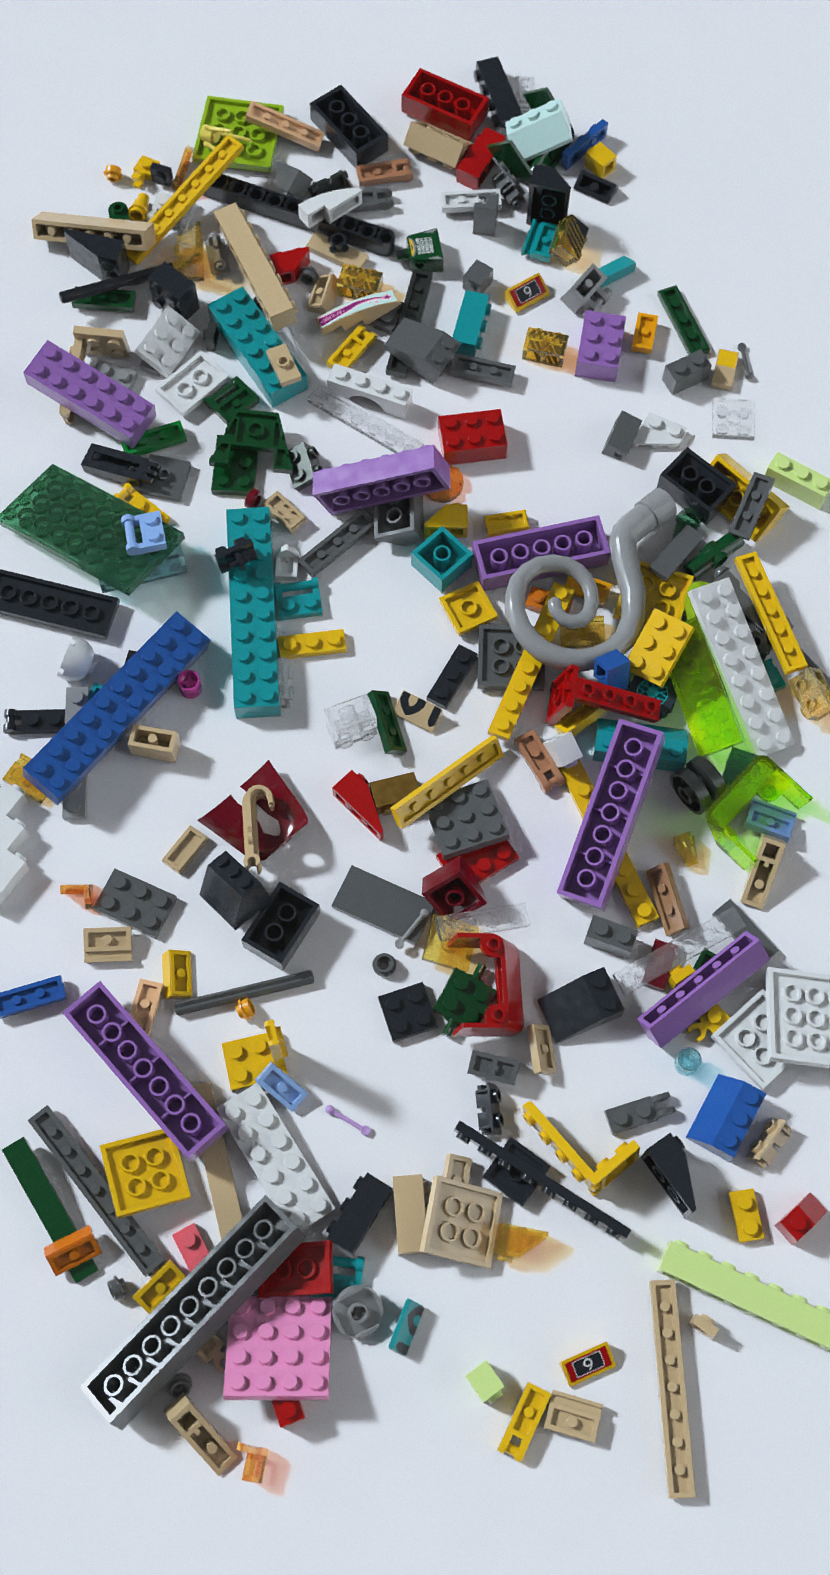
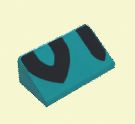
M406 1299L388 1345L390 1350L402 1355H407L424 1311V1307L412 1299Z

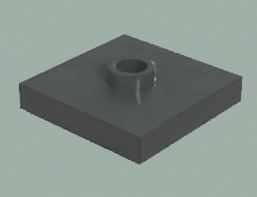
M149 454V461L161 465V469L156 471L158 473L157 477L152 478L154 479L153 485L143 483L141 488L139 487L138 489L139 493L180 502L191 469V462Z

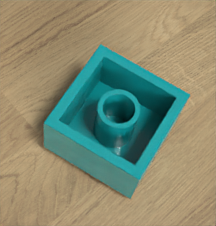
M443 526L411 552V566L441 593L472 567L473 553Z

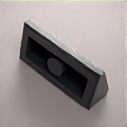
M581 169L573 189L607 204L610 203L619 188L616 184Z

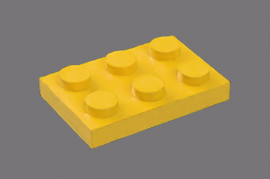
M654 608L627 657L630 660L629 672L663 688L695 628Z

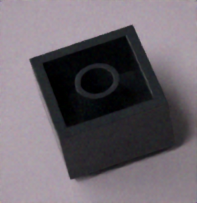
M165 261L148 276L152 302L158 309L164 310L169 305L186 320L191 318L200 309L195 283Z

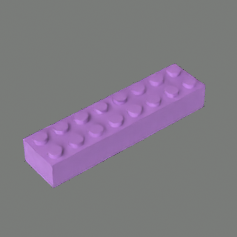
M623 719L618 720L556 892L561 898L605 912L666 740L664 732Z
M101 981L97 982L62 1012L191 1163L229 1130L222 1119Z

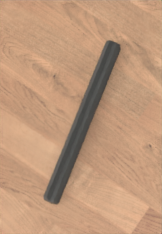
M312 970L178 1001L174 1003L175 1013L180 1016L238 1002L239 999H251L313 984Z

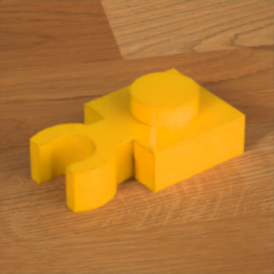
M715 1004L697 1019L700 1023L690 1025L687 1033L689 1034L693 1030L699 1031L700 1036L696 1039V1043H700L705 1038L706 1031L712 1035L730 1017L718 1004Z

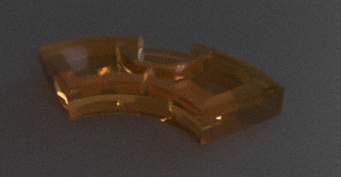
M186 145L171 189L177 191L183 183L194 151L192 146Z

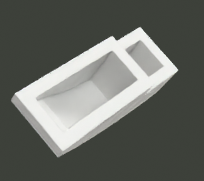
M346 188L312 197L298 205L299 218L308 228L324 219L331 224L362 204V190L360 188Z

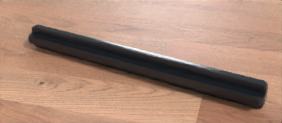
M169 262V263H168V264L171 265L173 268H175V266L173 265L172 262ZM160 265L59 292V299L62 304L147 282L148 276Z

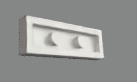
M500 189L441 192L442 213L474 212L476 202H487L484 199H478V195L482 193L493 195L498 193V210H502Z

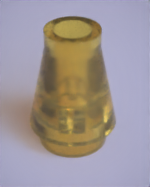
M689 831L673 837L675 842L673 845L686 867L698 864L695 836H692Z

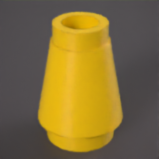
M139 193L129 207L128 212L131 220L143 222L147 219L150 201L148 194Z

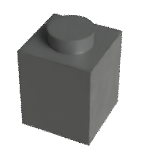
M476 259L463 275V289L484 293L493 282L494 268Z

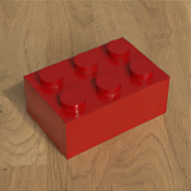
M501 409L438 416V435L441 453L449 465L506 459L508 445Z

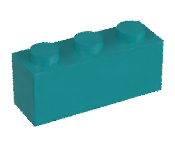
M465 290L452 336L461 343L456 353L475 357L477 350H481L483 342L481 333L486 332L488 321L485 319L486 316L490 317L492 304H489L488 294Z

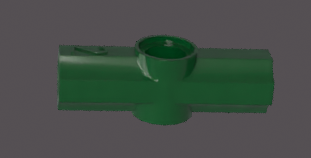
M729 532L716 542L710 541L701 549L698 555L684 564L685 574L694 576L693 580L696 581L712 568L715 570L722 566L731 554L744 546L745 541L742 538L729 534Z

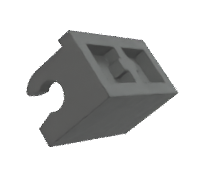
M482 193L478 195V199H484L487 202H476L474 205L473 234L494 237L498 217L499 194Z
M622 410L615 420L601 454H606L617 460H622L623 456H627L643 420Z
M473 1050L467 1073L515 1085L520 1061Z

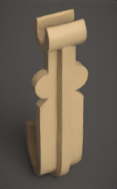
M255 785L249 788L242 800L245 849L243 863L249 872L250 868L255 866L258 875L262 872V866L259 857L256 801L259 799L267 800L271 811L275 807L273 794L267 787L262 785Z

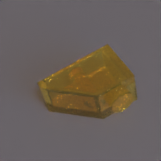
M499 1222L493 1256H498V1261L512 1263L513 1259H520L548 1238L549 1232Z

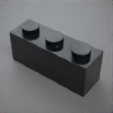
M368 1172L364 1177L359 1176L353 1186V1189L356 1190L351 1199L346 1197L339 1209L342 1211V1214L338 1220L333 1219L326 1230L329 1233L327 1239L352 1256H354L393 1192L392 1187Z

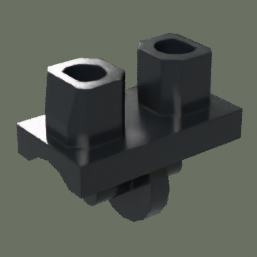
M244 537L236 539L234 546L228 549L226 546L216 548V554H214L221 574L237 567L243 572L246 570V563L258 558L251 538L246 540Z

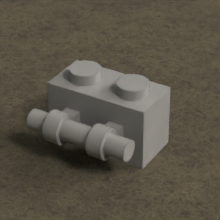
M593 263L564 293L560 300L573 313L582 305L585 307V310L598 312L599 307L605 305L612 294L609 288L603 290L600 287L608 277ZM592 295L596 297L594 302L590 299Z

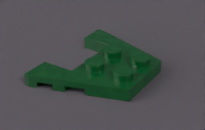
M236 408L222 439L216 445L214 454L209 458V466L229 468L231 449L275 453L273 473L293 474V466L289 457V450L286 445L279 413Z

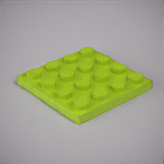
M207 95L192 161L193 163L201 164L213 151L203 146L204 141L200 140L199 137L202 126L207 124L213 127L231 129L232 132L230 134L252 140L250 143L239 141L243 145L244 150L228 166L229 168L270 173L279 135L245 121L251 101ZM257 102L284 114V105ZM220 136L219 141L212 145L217 147L225 137Z

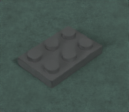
M114 868L93 910L157 939L178 898L174 894Z

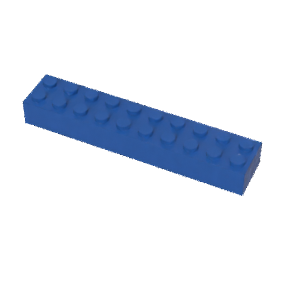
M176 611L23 767V777L58 806L132 729L133 724H137L177 682L178 675L188 670L206 652L211 639Z

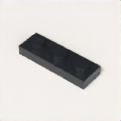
M458 644L427 695L426 700L446 710L477 660L478 653Z

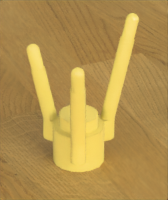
M207 124L202 126L199 134L200 140L204 141L203 146L211 150L216 148L212 144L217 143L220 136L226 137L228 134L239 141L249 143L252 141L250 138L230 134L232 132L231 129L213 127Z

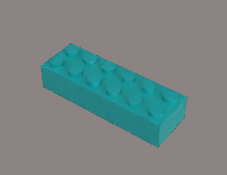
M243 286L207 304L210 321L218 323L220 335L272 408L308 390L307 374L292 354L291 356L301 374L302 380L285 387L281 386L266 355V350L284 343L276 331L274 332L271 324Z

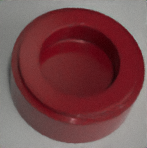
M252 488L246 496L244 506L246 508L258 507L262 499V492Z

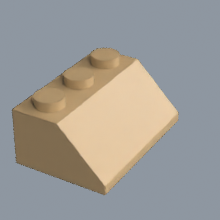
M424 121L410 122L403 143L404 146L409 147V152L417 155L419 153L425 154L427 160L432 162L441 161L445 168L454 170L457 163L464 159L467 149L474 144Z

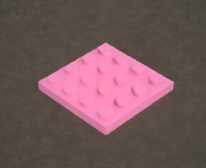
M250 1296L228 1319L224 1400H329L331 1297L294 1296L258 1298V1296Z

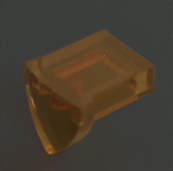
M93 883L60 885V894H84L86 910H93Z
M238 1442L236 1450L247 1452L242 1480L262 1484L269 1449Z

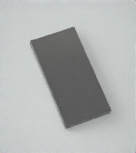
M351 865L331 905L332 908L400 939L420 916V911L427 909L429 915L421 920L405 940L413 945H417L434 910L425 897Z

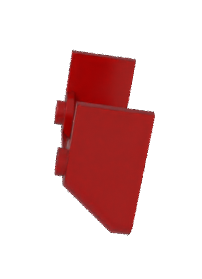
M456 933L447 943L448 948H480L485 956L494 958L497 1004H493L486 1009L484 1015L485 1023H462L453 1031V1036H516L524 1027L518 948L513 943L494 933Z

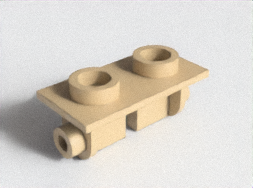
M778 1118L769 1120L764 1125V1131L759 1138L750 1145V1150L746 1157L757 1160L756 1164L763 1169L765 1166H769L778 1153L772 1147L773 1144L778 1148H782L791 1135V1128L785 1124L787 1121Z

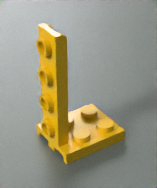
M274 1019L264 1022L267 1033L221 1043L232 1092L249 1088L257 1083L255 1079L271 1061L288 1075L284 1057H288V1051L281 1026L276 1027Z
M528 1101L523 1105L524 1114L522 1116L527 1124L531 1127L535 1125L540 1131L538 1135L547 1146L551 1144L556 1150L554 1153L562 1164L567 1162L573 1169L571 1171L573 1177L579 1183L584 1182L587 1185V1190L593 1197L638 1160L640 1146L634 1139L629 1143L625 1141L616 1148V1154L611 1159L604 1158L596 1166L598 1170L593 1172L533 1102Z

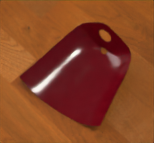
M270 760L240 786L247 792L252 786L262 785L267 787L274 797L275 807L273 811L270 810L267 800L259 799L256 801V804L266 814L278 820L280 827L279 835L267 834L263 832L257 820L260 861L266 860L283 848L308 824V818L304 809L275 770ZM229 795L197 821L245 855L242 806L232 795Z

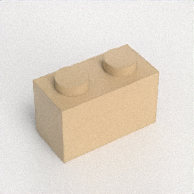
M133 724L128 747L131 755L176 763L181 741L176 731Z

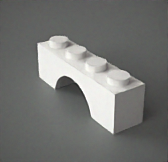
M335 363L327 378V392L329 395L348 400L352 396L366 397L378 403L385 413L402 419H406L413 403L412 388Z

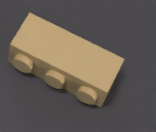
M422 1174L393 1176L398 1256L426 1254L419 1251L428 1206H425L424 1196H429L428 1180L423 1181Z

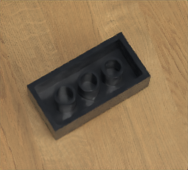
M342 85L337 86L309 103L311 121L321 131L325 132V136L355 169L356 166L368 164L388 152V134Z

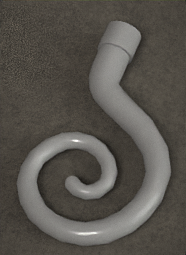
M655 488L635 503L634 508L623 515L612 528L609 548L621 594V619L616 632L607 641L584 649L558 646L547 641L535 630L525 611V592L527 585L534 577L547 572L566 573L573 577L582 588L584 593L583 609L578 614H568L562 608L561 600L557 597H552L547 605L549 613L557 624L565 628L585 627L595 618L599 606V594L593 575L583 564L570 557L561 555L538 556L522 564L510 577L505 593V614L510 629L520 646L534 659L556 670H565L572 664L579 666V672L594 670L595 658L615 649L624 655L635 645L646 621V588L638 559L637 543L650 532L658 530L676 516L677 507L670 494L661 488Z

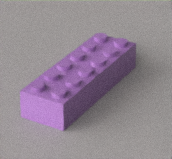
M49 340L45 342L23 372L26 383L131 448L135 447L157 416L153 403Z
M424 445L417 449L403 450L395 454H385L381 457L363 459L360 462L346 463L338 467L324 468L313 472V496L330 515L450 489V466L435 445Z
M599 515L472 542L473 561L480 585L484 591L508 586L509 579L522 564L538 556L551 554L566 556L583 564L586 569H592L608 565L611 554ZM541 573L538 576L534 577L531 581L563 575L566 573Z

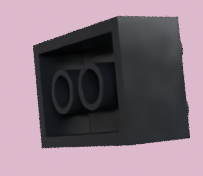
M279 881L270 895L272 901L260 910L241 941L243 948L284 971L319 917L321 910L320 904Z

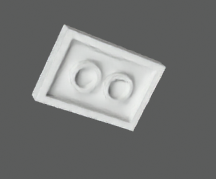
M167 305L134 353L165 378H168L201 331Z
M199 351L155 387V392L185 418L202 404L205 398L213 395L225 385L230 378L202 351Z

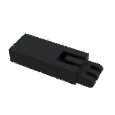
M91 443L80 464L86 473L125 484L129 483L140 488L143 483L153 485L154 479L152 478H156L158 475L156 471L161 469V465L149 461L148 458ZM130 466L138 468L137 471L134 468L128 469Z

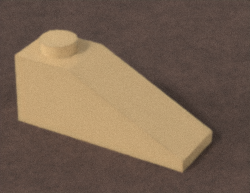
M764 833L761 834L740 899L741 903L763 910L786 847L784 840Z
M184 1392L164 1409L169 1422L218 1476L238 1458L231 1447Z

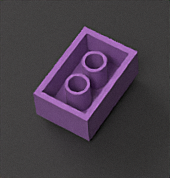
M585 310L575 370L576 377L616 382L626 316Z

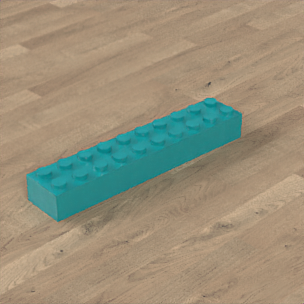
M270 507L226 509L228 548L234 546L235 540L240 537H244L246 540L251 538L258 557L246 563V570L243 572L240 571L239 567L228 571L233 700L236 719L281 716Z

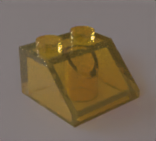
M196 221L178 235V244H174L175 257H178V261H174V268L192 281H204L205 247L200 221Z

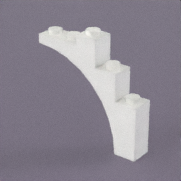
M7 782L0 786V906L29 871V867L25 863L27 859L16 852L29 836L25 830L26 825L16 818L28 801L24 796L25 791L16 784L11 786Z

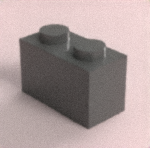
M702 349L665 365L662 381L672 395L707 380L712 364Z
M593 915L583 944L628 960L638 930Z

